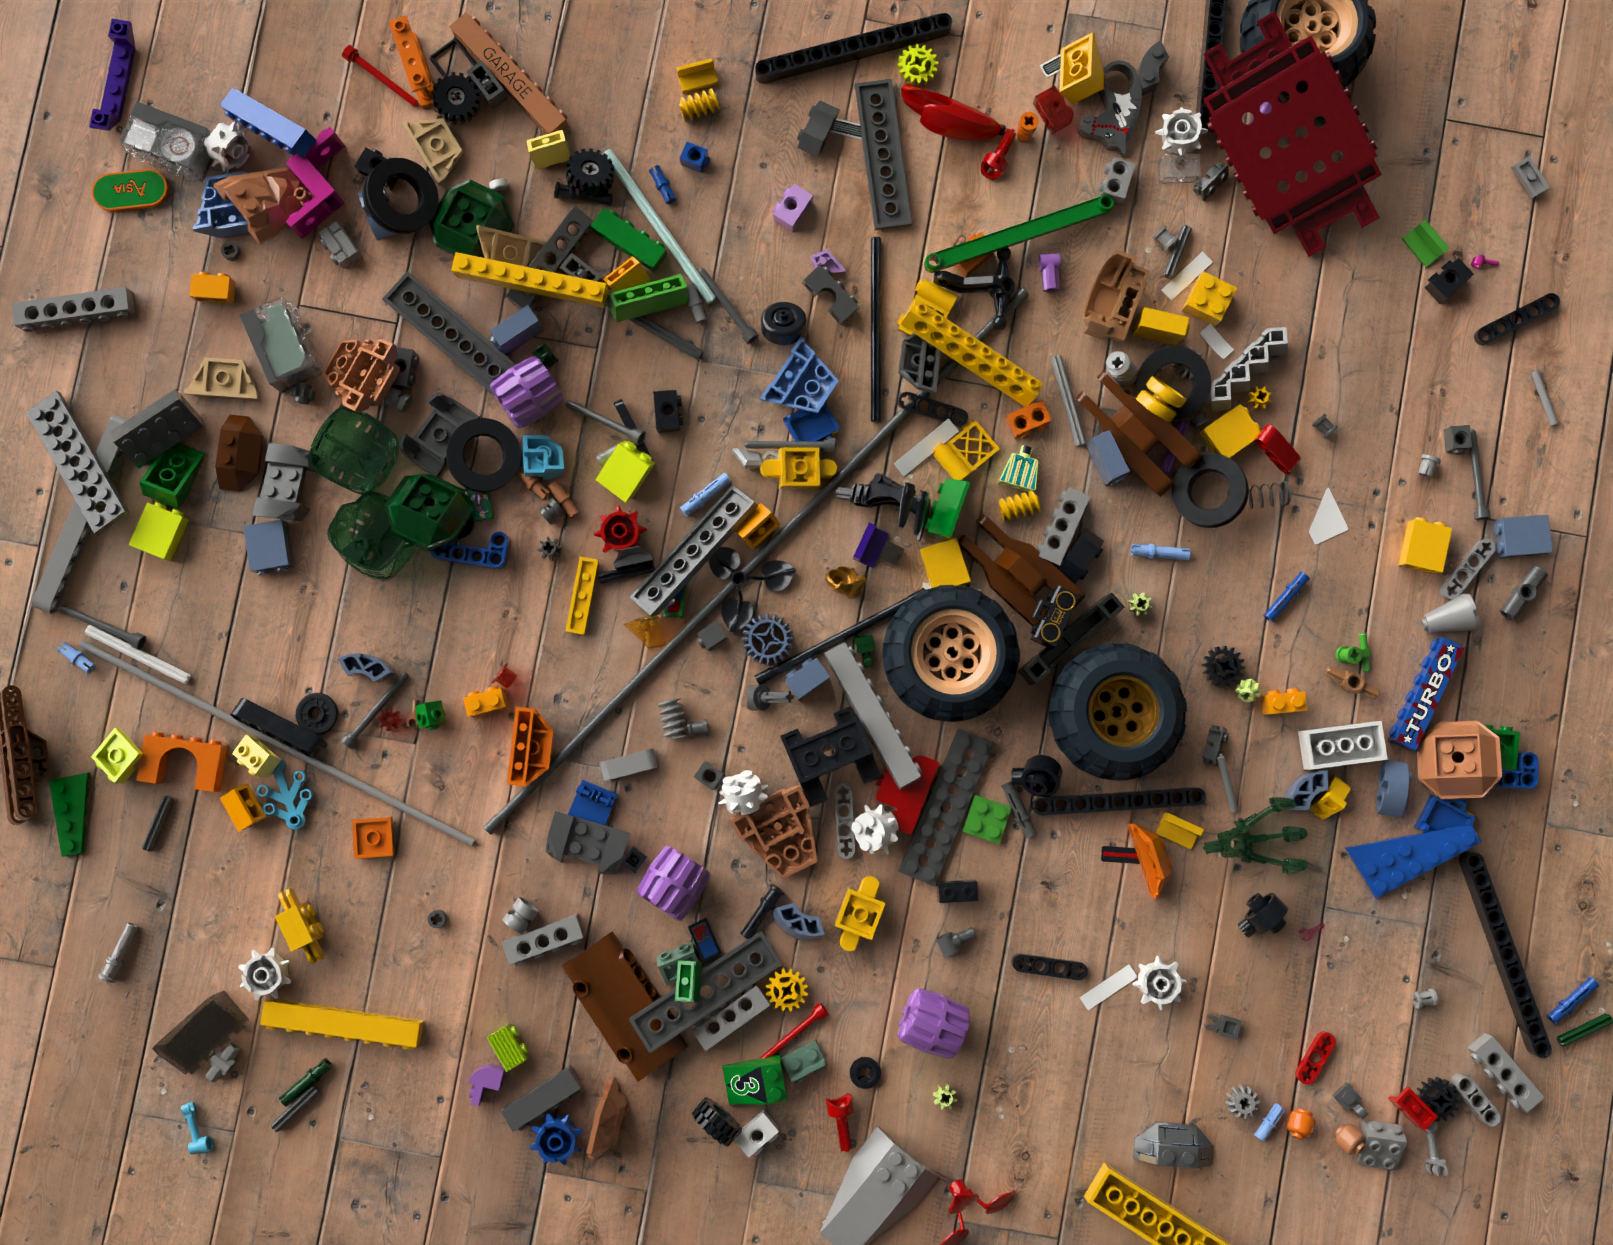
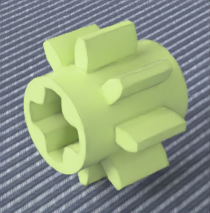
M1144 592L1140 594V597L1136 593L1133 594L1134 600L1128 601L1131 604L1129 611H1135V616H1139L1140 612L1143 615H1147L1146 609L1153 607L1149 605L1151 598L1144 597ZM1142 601L1143 605L1138 608L1136 604Z
M1252 679L1241 680L1240 685H1237L1236 692L1239 693L1238 698L1244 702H1255L1256 698L1260 697L1261 689H1258L1259 683Z
M948 1084L943 1088L938 1085L939 1090L933 1092V1096L937 1097L934 1100V1104L940 1103L941 1110L944 1109V1106L952 1109V1102H957V1099L952 1096L956 1093L955 1089L950 1091ZM943 1093L948 1097L946 1101L942 1098Z

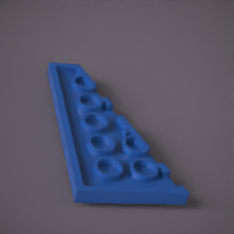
M1467 824L1445 828L1444 830L1347 846L1345 849L1372 894L1377 899L1481 843V840L1472 825Z

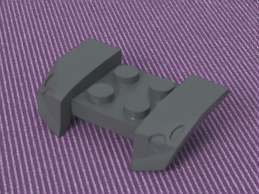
M440 392L426 400L435 409L412 439L403 432L399 445L401 452L407 458L434 476H438L447 464L445 462L446 449L454 431L463 423L480 418V416L458 401Z
M269 443L265 461L268 463L261 496L260 498L256 497L252 516L302 521L310 509L299 502L306 471L319 473L316 456L310 451L296 446Z
M555 811L547 837L546 853L563 863L564 855L600 865L599 874H616L620 867L630 833Z

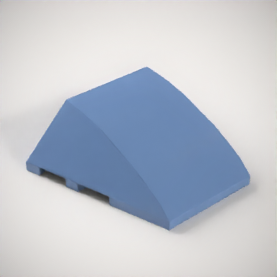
M245 171L207 177L202 194L203 202L201 209H198L197 223L193 226L194 232L218 238L250 233L248 231V222L230 199L225 201L214 188L215 183L229 176L246 174Z
M801 336L791 350V355L772 384L768 385L760 400L819 413L839 381Z

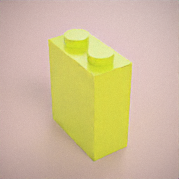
M625 440L618 443L595 480L626 503L633 499L655 465V462L651 460L652 458L648 454L636 449L635 444Z
M155 502L154 505L147 503L129 545L162 559L172 561L190 519L183 517L184 513L173 509L172 512L165 510L167 506Z

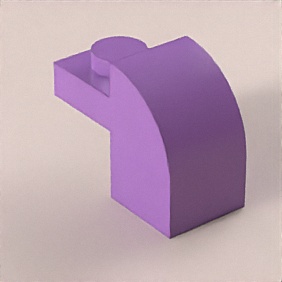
M487 1064L473 1073L468 1083L475 1085L472 1086L469 1098H472L470 1105L479 1106L482 1103L485 1088L497 1091L501 1089L506 1073L503 1066Z

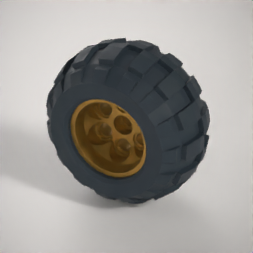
M1110 643L1088 649L1070 661L1062 669L1055 684H1053L1049 697L1048 720L1055 738L1054 740L1060 751L1065 754L1074 766L1090 775L1101 779L1117 781L1146 776L1172 757L1179 741L1184 736L1187 702L1180 687L1181 683L1174 671L1172 672L1165 664L1164 660L1153 652L1150 653L1139 646L1126 643ZM1121 688L1127 691V696L1124 699L1119 696ZM1102 692L1108 695V700L1105 703L1099 697ZM1135 702L1140 705L1138 713L1132 710V705ZM1113 707H1117L1119 709V711L1117 712L1119 714L1118 717H1114L1112 715V713L1114 712L1112 710ZM1097 710L1102 713V719L1099 722L1094 719V713ZM1129 721L1134 723V730L1132 732H1129L1126 728V724ZM1110 725L1114 726L1116 730L1113 736L1107 733V728Z

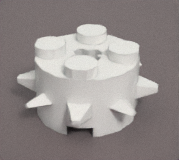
M1183 107L1175 110L1171 115L1163 114L1164 126L1162 129L1155 131V134L1162 135V149L1167 150L1169 153L1180 154V156L1192 152L1194 149H1200V135L1208 132V129L1202 128L1201 114H1193L1191 110L1184 109Z
M232 122L231 125L219 123L210 136L205 138L204 146L207 147L208 156L215 160L212 165L213 167L220 163L223 172H227L228 169L233 167L240 168L249 158V154H247L248 145L251 146L250 138L244 134L247 130L246 128L239 131L236 122Z
M749 770L742 771L741 774L732 777H725L722 790L719 791L725 799L718 802V804L726 803L727 810L732 814L734 811L741 812V815L751 814L759 810V805L768 798L762 792L768 785H761L759 777L752 774V771Z
M881 804L874 810H870L867 805H864L865 813L855 818V822L852 823V830L860 848L864 851H870L871 854H874L876 850L883 849L886 854H889L888 846L898 841L896 831L899 830L896 818L891 812H886Z
M273 947L268 953L262 955L252 950V959L238 967L243 971L241 977L243 983L240 987L253 992L254 1000L256 1001L266 994H271L277 999V990L284 984L291 983V980L288 978L287 965L290 963L289 960L284 961L279 954H276Z
M1156 956L1155 962L1148 963L1146 966L1143 964L1138 965L1140 973L1138 981L1134 982L1133 986L1138 987L1142 992V1004L1153 1001L1158 1004L1160 1010H1163L1165 1004L1171 1003L1173 1000L1181 1001L1178 993L1180 994L1181 986L1187 983V981L1181 979L1176 972L1177 962L1166 965L1162 963L1160 956ZM1159 979L1163 981L1160 987L1156 985Z

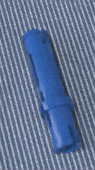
M1300 571L1298 576L1285 586L1284 592L1263 616L1273 623L1290 601L1300 594V590L1310 578ZM1298 584V586L1291 592V594L1288 595L1289 592L1295 587V585ZM1283 599H1285V601L1279 606V608L1275 610L1277 606L1283 601Z
M1588 977L1565 1000L1558 1002L1559 1005L1547 1014L1548 1019L1557 1025L1567 1014H1572L1574 1012L1573 1009L1598 988L1599 984L1593 978Z

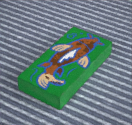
M468 489L469 499L473 506L474 521L478 522L494 518L489 492H476Z

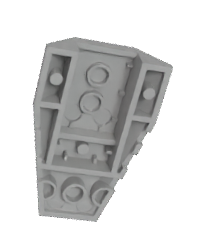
M877 1126L853 1156L832 1207L820 1230V1234L833 1245H868L913 1210L939 1175L924 1163L921 1165L894 1143L891 1136Z

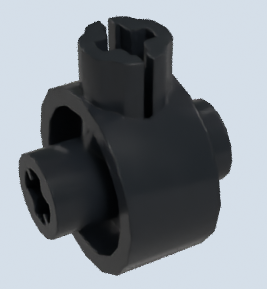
M1036 755L1027 760L1024 768H1012L1011 780L1014 785H1023V788L1034 796L1049 797L1059 789L1063 770L1055 759L1045 755Z
M1256 893L1247 901L1246 905L1250 909L1246 913L1245 918L1238 923V926L1242 932H1245L1244 935L1249 938L1256 932L1263 934L1271 930L1275 934L1286 925L1287 922L1283 917L1286 915L1288 908L1274 893H1269L1264 897L1260 893Z

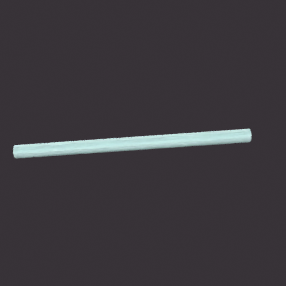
M611 149L606 150L604 153L608 155V159L611 158L615 174L692 283L695 284L707 304L716 300L715 295Z

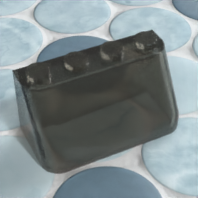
M223 990L206 999L152 1049L158 1056L183 1074L190 1073L192 1075L201 1068L199 1064L203 1060L207 1062L216 1054L214 1051L219 1046L223 1048L231 1041L230 1036L234 1033L237 1035L245 1029L246 1026L244 1024L249 1019Z

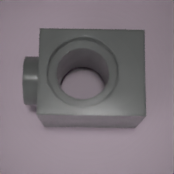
M1470 425L1450 426L1444 429L1446 452H1453V455L1464 454L1465 450L1472 448ZM1455 437L1460 439V444L1456 442Z
M715 621L698 632L699 638L696 640L702 649L706 647L709 651L726 640L727 636L718 622Z
M704 761L694 775V778L711 790H714L715 787L719 789L722 785L724 773L707 761ZM708 771H713L716 774L715 781L708 782L705 775Z

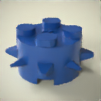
M548 1113L546 1114V1120L540 1127H532V1130L537 1134L535 1143L530 1146V1149L539 1151L544 1164L560 1161L564 1166L567 1165V1159L573 1152H581V1149L576 1145V1140L583 1133V1130L576 1128V1125L570 1121V1115L562 1117L552 1116Z

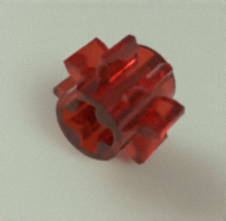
M389 707L388 712L381 710V717H377L382 723L379 727L387 726V731H391L392 727L399 729L397 724L399 721H403L398 716L400 711L393 712L392 707ZM387 717H392L393 721H387Z

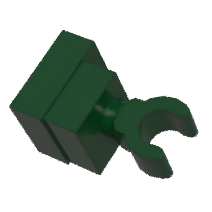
M545 343L538 346L532 352L533 356H536L546 369H549L558 362Z
M869 634L854 637L858 654L862 653L864 667H872L870 652L874 651L873 636Z

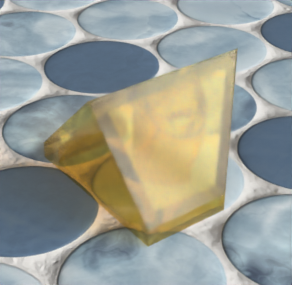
M659 614L638 618L624 624L647 646V649L666 645L661 616Z

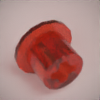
M505 663L491 683L496 681L508 689L517 675L507 668L508 663Z

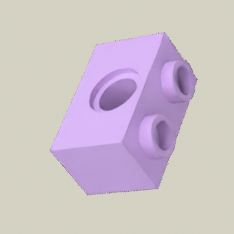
M793 184L791 189L789 187L783 194V201L781 204L777 203L772 212L774 213V221L791 232L794 231L813 202V195L796 184ZM789 204H794L796 208L794 210H789L787 206Z

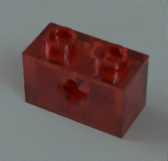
M1055 85L1035 96L1033 105L1051 135L1071 124L1074 118L1073 110L1070 106L1066 105L1064 96L1057 90Z

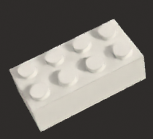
M1382 721L1298 731L1304 769L1312 770L1388 760Z

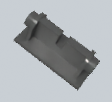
M1221 163L1214 164L1206 173V176L1210 179L1208 180L1203 176L1194 185L1193 191L1198 195L1202 194V201L1212 196L1216 188L1228 179L1229 170L1227 163L1225 166Z
M1212 725V728H1209L1207 742L1213 743V747L1205 745L1202 756L1204 759L1203 763L1211 764V761H1214L1213 765L1218 766L1217 758L1224 756L1222 751L1223 744L1227 743L1229 737L1225 727H1222L1221 731L1219 726Z

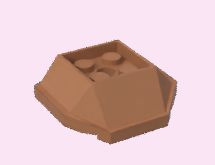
M1479 721L1436 722L1424 733L1417 747L1418 779L1441 800L1484 799L1503 778L1500 738ZM1455 755H1464V760L1461 763H1455L1453 761Z

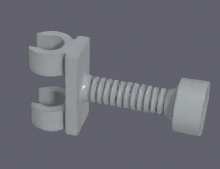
M1434 1121L1425 1130L1431 1156L1430 1158H1424V1162H1426L1425 1170L1428 1174L1432 1175L1430 1167L1433 1165L1432 1171L1434 1175L1439 1176L1441 1166L1443 1176H1446L1448 1174V1168L1444 1165L1446 1159L1438 1157L1436 1138L1434 1136L1435 1131L1438 1130V1123Z

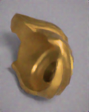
M839 566L825 574L827 585L836 593L845 594L849 599L860 596L864 583L867 582V577L864 575L858 576L854 567Z

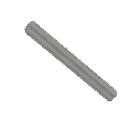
M1057 355L1051 358L1075 445L1082 446L1086 443V439L1062 356Z

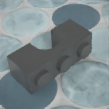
M819 265L803 280L802 284L814 297L822 291H828L834 296V304L829 308L828 312L841 325L858 309V301L853 295H848L844 291L845 287L840 281H835L831 277L832 273L827 267Z

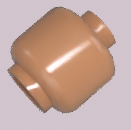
M1343 1124L1334 1135L1337 1146L1349 1155L1360 1154L1366 1147L1364 1144V1134L1351 1124L1346 1126Z

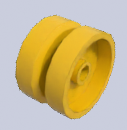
M1152 376L1146 385L1154 394L1141 390L1136 400L1154 415L1171 422L1176 416V412L1169 404L1176 408H1181L1187 399L1166 383Z

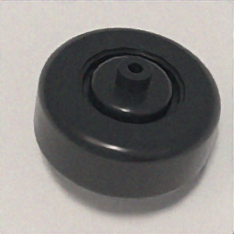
M790 302L771 304L763 311L761 316L762 334L769 342L776 345L794 344L801 336L803 338L806 333V314L802 308Z

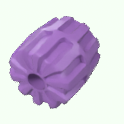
M532 356L511 367L490 384V389L517 428H523L544 417L563 402V395L559 387L536 356Z
M665 846L647 869L637 888V894L676 920L681 921L699 899L711 874L681 852L670 846Z
M921 988L915 989L908 997L907 1005L902 1010L903 1018L898 1024L900 1027L898 1038H900L901 1042L924 1053L947 1059L954 1058L960 1050L968 1031L969 1009L944 995Z

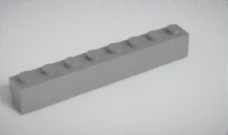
M844 642L825 652L824 657L898 789L901 790L920 780L921 768L917 762L913 763L910 758L912 753L909 747H904L901 739L903 737L900 731L893 728L891 724L893 722L892 717L888 712L885 713L881 707L884 704L880 696H875L872 691L874 686L869 678L866 680L863 673L865 671L861 663L855 661L854 650L851 646L847 647Z

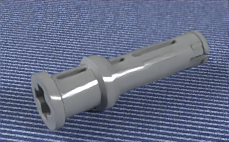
M131 922L126 923V927L112 955L107 957V963L102 973L98 975L100 979L111 983L116 982L117 979L115 977L120 967L124 965L123 958L139 928L138 925Z

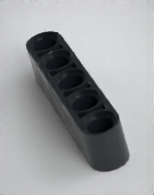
M241 698L230 713L235 720L310 758L316 756L325 742L324 739L315 733L245 698Z

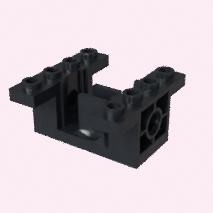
M851 706L834 713L838 726L805 740L802 739L798 729L780 736L810 808L828 800L819 779L825 774L855 763L864 785L882 777L863 728ZM828 750H835L832 756H826L824 754V752Z

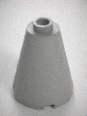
M1467 593L1430 611L1421 620L1424 631L1428 630L1429 633L1475 631L1480 629V619L1475 613L1477 608L1471 595Z

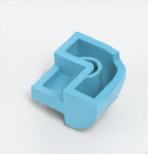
M523 435L522 463L524 466V476H543V480L560 476L564 471L561 446L551 440L550 436Z

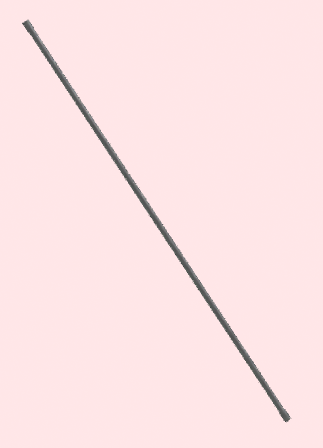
M1020 288L1009 299L1004 314L1005 318L1029 296L1025 289ZM996 315L974 336L976 339L982 342L995 329L992 321ZM951 359L939 371L937 386L960 363ZM922 390L917 393V395L927 397L930 394ZM915 398V401H909L908 403L914 404L915 406L917 398ZM901 409L740 571L749 576L911 412ZM730 580L550 760L549 770L527 787L524 786L483 828L492 835L503 824L504 820L737 586Z

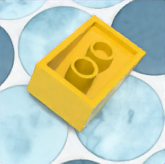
M1093 32L1061 49L1059 92L1072 105L1104 89V71Z

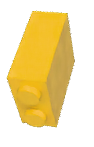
M1144 307L1136 317L1132 335L1177 345L1189 333V317Z
M1239 404L1207 426L1199 434L1213 453L1230 458L1253 442L1261 432V427L1251 419L1249 410Z
M1419 517L1409 521L1398 566L1435 575L1443 573L1452 528L1446 527L1445 523L1434 522L1433 524L1427 522V519Z
M957 538L919 550L930 588L940 585L967 587L971 580Z

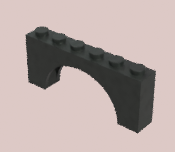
M1113 593L1102 597L1062 632L1055 648L1052 650L1046 647L1043 648L1020 668L1018 673L1030 686L1037 684L1070 651L1125 608L1124 605Z

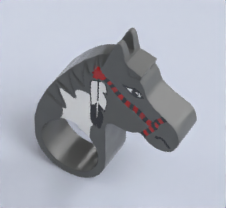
M1113 61L1103 69L1104 89L1098 92L1106 112L1098 117L1092 115L1083 117L1078 124L1077 130L1082 138L1100 141L1107 150H1116L1122 158L1126 154V143L1137 124L1141 109L1142 89L1138 74L1131 64L1125 61ZM1111 71H1119L1125 74L1130 82L1129 92L1122 96L1121 94L1111 92L1105 84V74Z

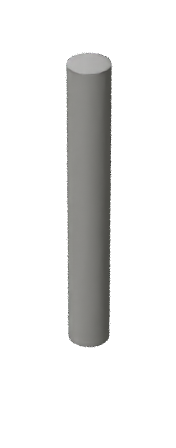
M1539 370L1532 372L1531 375L1551 426L1558 424Z
M1220 756L1217 758L1229 808L1231 812H1236L1238 807L1225 756Z

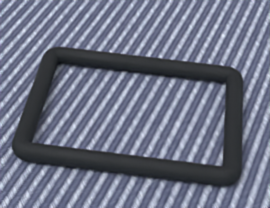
M456 38L430 56V60L442 76L446 73L434 58L455 42L473 66L477 64Z

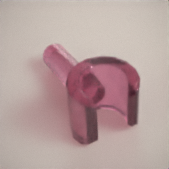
M1321 923L1313 928H1301L1299 930L1300 934L1305 931L1308 932V935L1303 937L1302 940H1310L1312 934L1324 928L1325 925Z

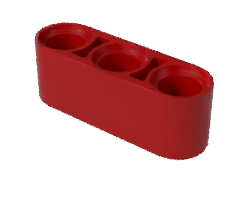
M1267 424L1254 439L1255 443L1274 465L1285 474H1290L1301 460L1300 455L1272 425Z

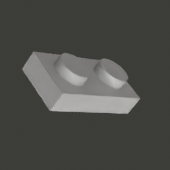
M1530 156L1511 168L1531 199L1550 188Z

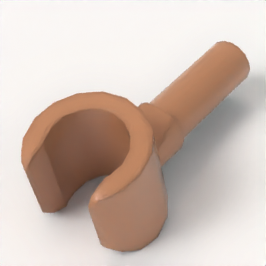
M413 700L411 717L407 720L408 727L411 726L412 719L416 721L415 706L418 704V700Z

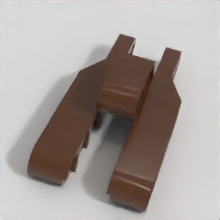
M1102 371L1097 378L1124 406L1109 418L1083 391L1075 398L1101 423L1103 433L1110 430L1125 462L1161 497L1175 483L1147 454L1161 442L1188 470L1203 455L1170 422L1151 413L1135 397L1129 396L1106 372Z
M984 514L976 520V523L1004 549L995 561L988 557L965 535H962L957 540L959 546L983 568L990 588L1032 627L1035 623L1040 622L1031 617L1038 603L1032 596H1035L1043 587L1047 586L1051 590L1061 586L1079 595L1075 607L1085 598V594L1050 561L1039 557L1040 552L1033 545L1010 538ZM1045 608L1043 609L1040 615L1042 617H1044L1047 611Z
M10 685L5 687L0 693V760L7 819L12 825H21L37 812L34 782L42 781L49 775L50 765L47 741L26 729L21 691L18 687ZM32 749H39L41 751V756H33ZM37 768L39 771H43L40 776L34 772ZM14 812H15L16 817H17L18 819H21V820H17V819L14 818Z

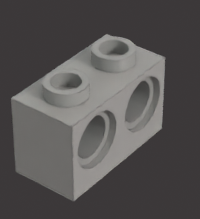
M1116 157L1113 158L1111 163H1107L1104 174H1107L1106 180H1102L1099 191L1102 192L1101 196L1109 195L1113 198L1114 203L1121 205L1126 197L1135 163ZM1115 169L1121 170L1122 174H1117ZM1109 187H1115L1117 192H1112Z

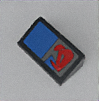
M707 918L688 925L703 963L722 954Z

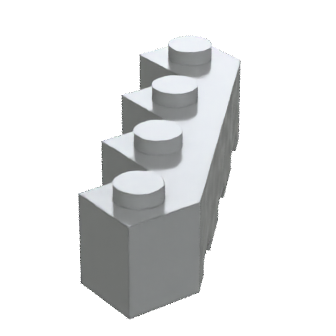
M1287 327L1267 328L1256 342L1247 347L1243 354L1236 361L1234 360L1218 379L1211 383L1212 411L1231 410V393L1250 392V375L1269 373L1268 356L1287 355Z

